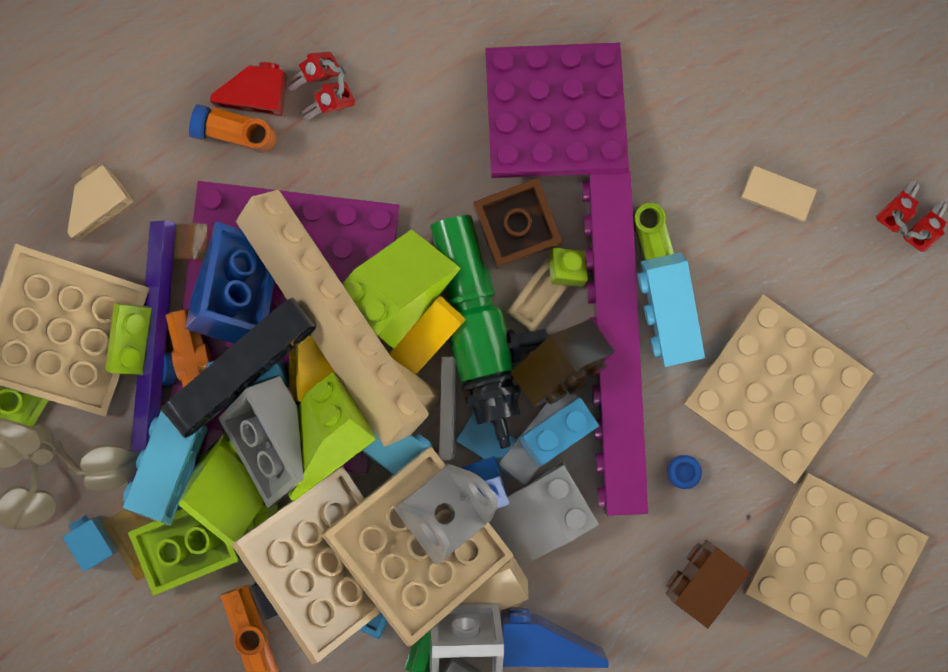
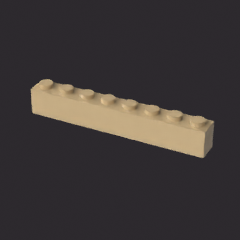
M274 190L252 196L236 220V223L286 299L294 298L317 325L310 335L383 446L386 447L410 436L430 414L280 191Z

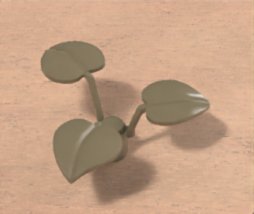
M0 418V468L15 466L21 458L24 460L30 459L32 465L31 486L29 489L22 486H13L0 496L1 525L7 529L21 530L41 525L52 517L56 509L53 495L48 491H36L38 486V465L49 463L56 452H58L76 475H84L83 482L87 489L110 491L125 484L137 471V458L141 451H132L122 446L111 444L97 445L88 449L80 459L81 467H79L62 448L61 442H54L52 430L48 426L34 425L29 427L22 423Z

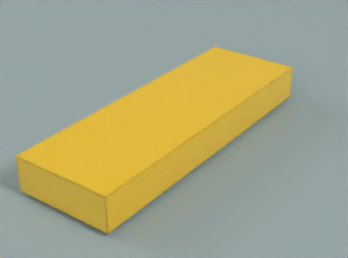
M440 296L414 324L399 344L393 348L389 355L392 359L417 375L466 319Z

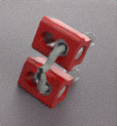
M329 51L309 53L307 59L299 64L301 72L286 81V86L290 85L287 88L294 91L306 82L326 81L331 77L338 76V82L323 84L322 90L314 94L316 102L301 111V116L305 115L302 117L305 121H309L321 112L340 111L355 105V99L348 84L343 82L346 72L343 66H338L333 54Z
M910 181L905 190H902L876 215V219L892 232L897 233L902 229L901 234L905 241L920 252H925L945 234L943 229L947 222L942 219V216L947 208V204L945 202L942 205L944 201L938 200L932 211L930 210L908 231L906 224L917 214L915 209L919 202L914 197L920 187L919 183L915 185L916 181Z

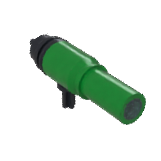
M472 215L447 218L431 224L430 228L435 248L461 268L445 287L448 298L447 302L466 319L450 337L460 382L464 383L461 390H469L470 396L465 397V402L475 412L477 425L493 421L500 448H508L511 444L506 418L521 414L518 405L521 388L519 385H513L512 380L514 378L510 370H513L512 363L520 362L521 354L533 352L549 337V334H547L546 328L517 335L513 329L507 330L502 309L493 305L492 297L495 296V291L489 269L483 265Z

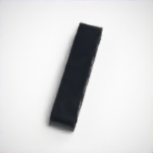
M294 298L288 299L168 400L161 411L183 438L193 435L241 395L246 388H249L312 334L317 325Z

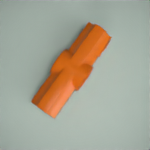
M189 309L166 315L174 351H172V362L178 380L182 381L183 388L207 368V363L213 362L207 343H204L203 335L185 329Z
M250 585L241 586L221 594L220 597L234 634V647L241 655L246 672H279L268 640L269 632L262 622L256 602L249 590ZM249 630L256 632L260 639L259 645H248L244 641V632Z

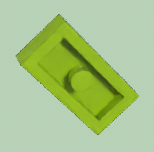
M114 303L105 367L107 372L143 374L151 307Z

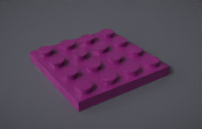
M620 42L485 48L491 178L628 173L629 157Z

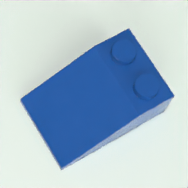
M220 222L214 224L192 293L185 327L186 330L233 344L269 315L275 281L241 229Z
M510 608L509 613H502L503 667L608 668L609 661L603 648L537 614H529L528 608Z

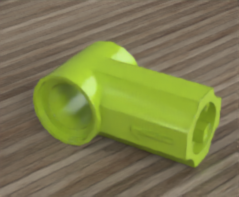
M645 203L637 207L633 212V225L644 260L674 254L665 224V213L655 203ZM648 209L655 213L657 221L653 228H646L641 224L640 214L643 210Z

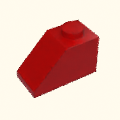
M259 62V66L249 65L213 92L210 102L218 108L282 116L287 75L284 70L279 69L280 65L275 63Z

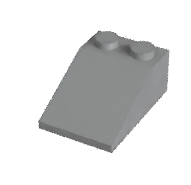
M280 376L246 388L219 417V420L266 506L270 508L304 479L297 405L293 400L290 389L285 386Z
M563 463L507 494L509 505L497 508L492 520L489 522L510 549L520 567L571 542L599 525Z

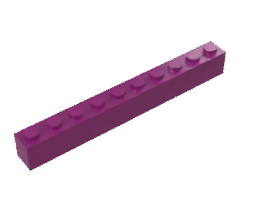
M628 171V173L589 174L587 182H582V201L589 204V215L583 216L584 236H590L591 249L585 250L586 269L592 270V283H587L588 304L594 303V317H589V319L594 321L615 351L605 361L608 366L597 374L598 385H592L593 406L599 405V419H595L599 427L594 430L595 440L601 439V453L595 454L596 473H602L603 487H597L598 508H604V513L607 516L648 514L631 171Z

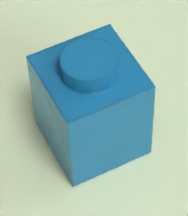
M87 515L81 517L68 526L71 532L62 537L83 572L95 567L121 550L100 516L90 520Z

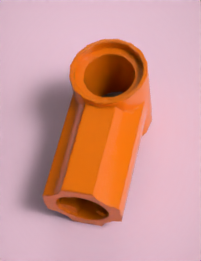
M213 107L206 121V136L250 148L258 153L270 151L274 148L277 141L276 131L271 125L260 118H250ZM257 128H265L266 135L264 140L257 144L253 143V132Z

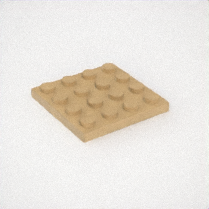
M14 243L0 284V386L106 417L120 373H109L105 370L114 303L144 306L149 288Z
M762 294L683 405L795 484L874 373Z
M427 447L321 534L406 646L410 647L514 557L490 523H487L439 564H434L393 507L446 466L432 447ZM439 504L435 509V518L439 523L445 524L450 519V510L444 504Z
M343 466L335 470L296 501H291L231 544L311 664L321 661L381 613L321 535L365 499Z
M805 473L744 593L867 658L929 536L821 479Z

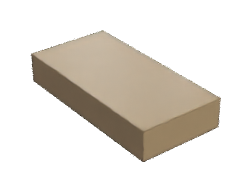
M753 166L740 198L797 221L805 222L817 190L760 167Z
M548 259L541 265L506 312L529 331H535L568 287L567 285L551 284Z

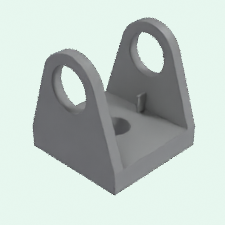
M449 464L444 466L393 508L434 564H439L492 520L498 507V500L492 489L480 476ZM477 487L482 491L485 497L480 493ZM439 504L446 505L450 510V519L445 524L439 523L435 518V509Z
M499 603L459 604L429 630L430 672H439V658L492 656V672L503 671L504 640Z

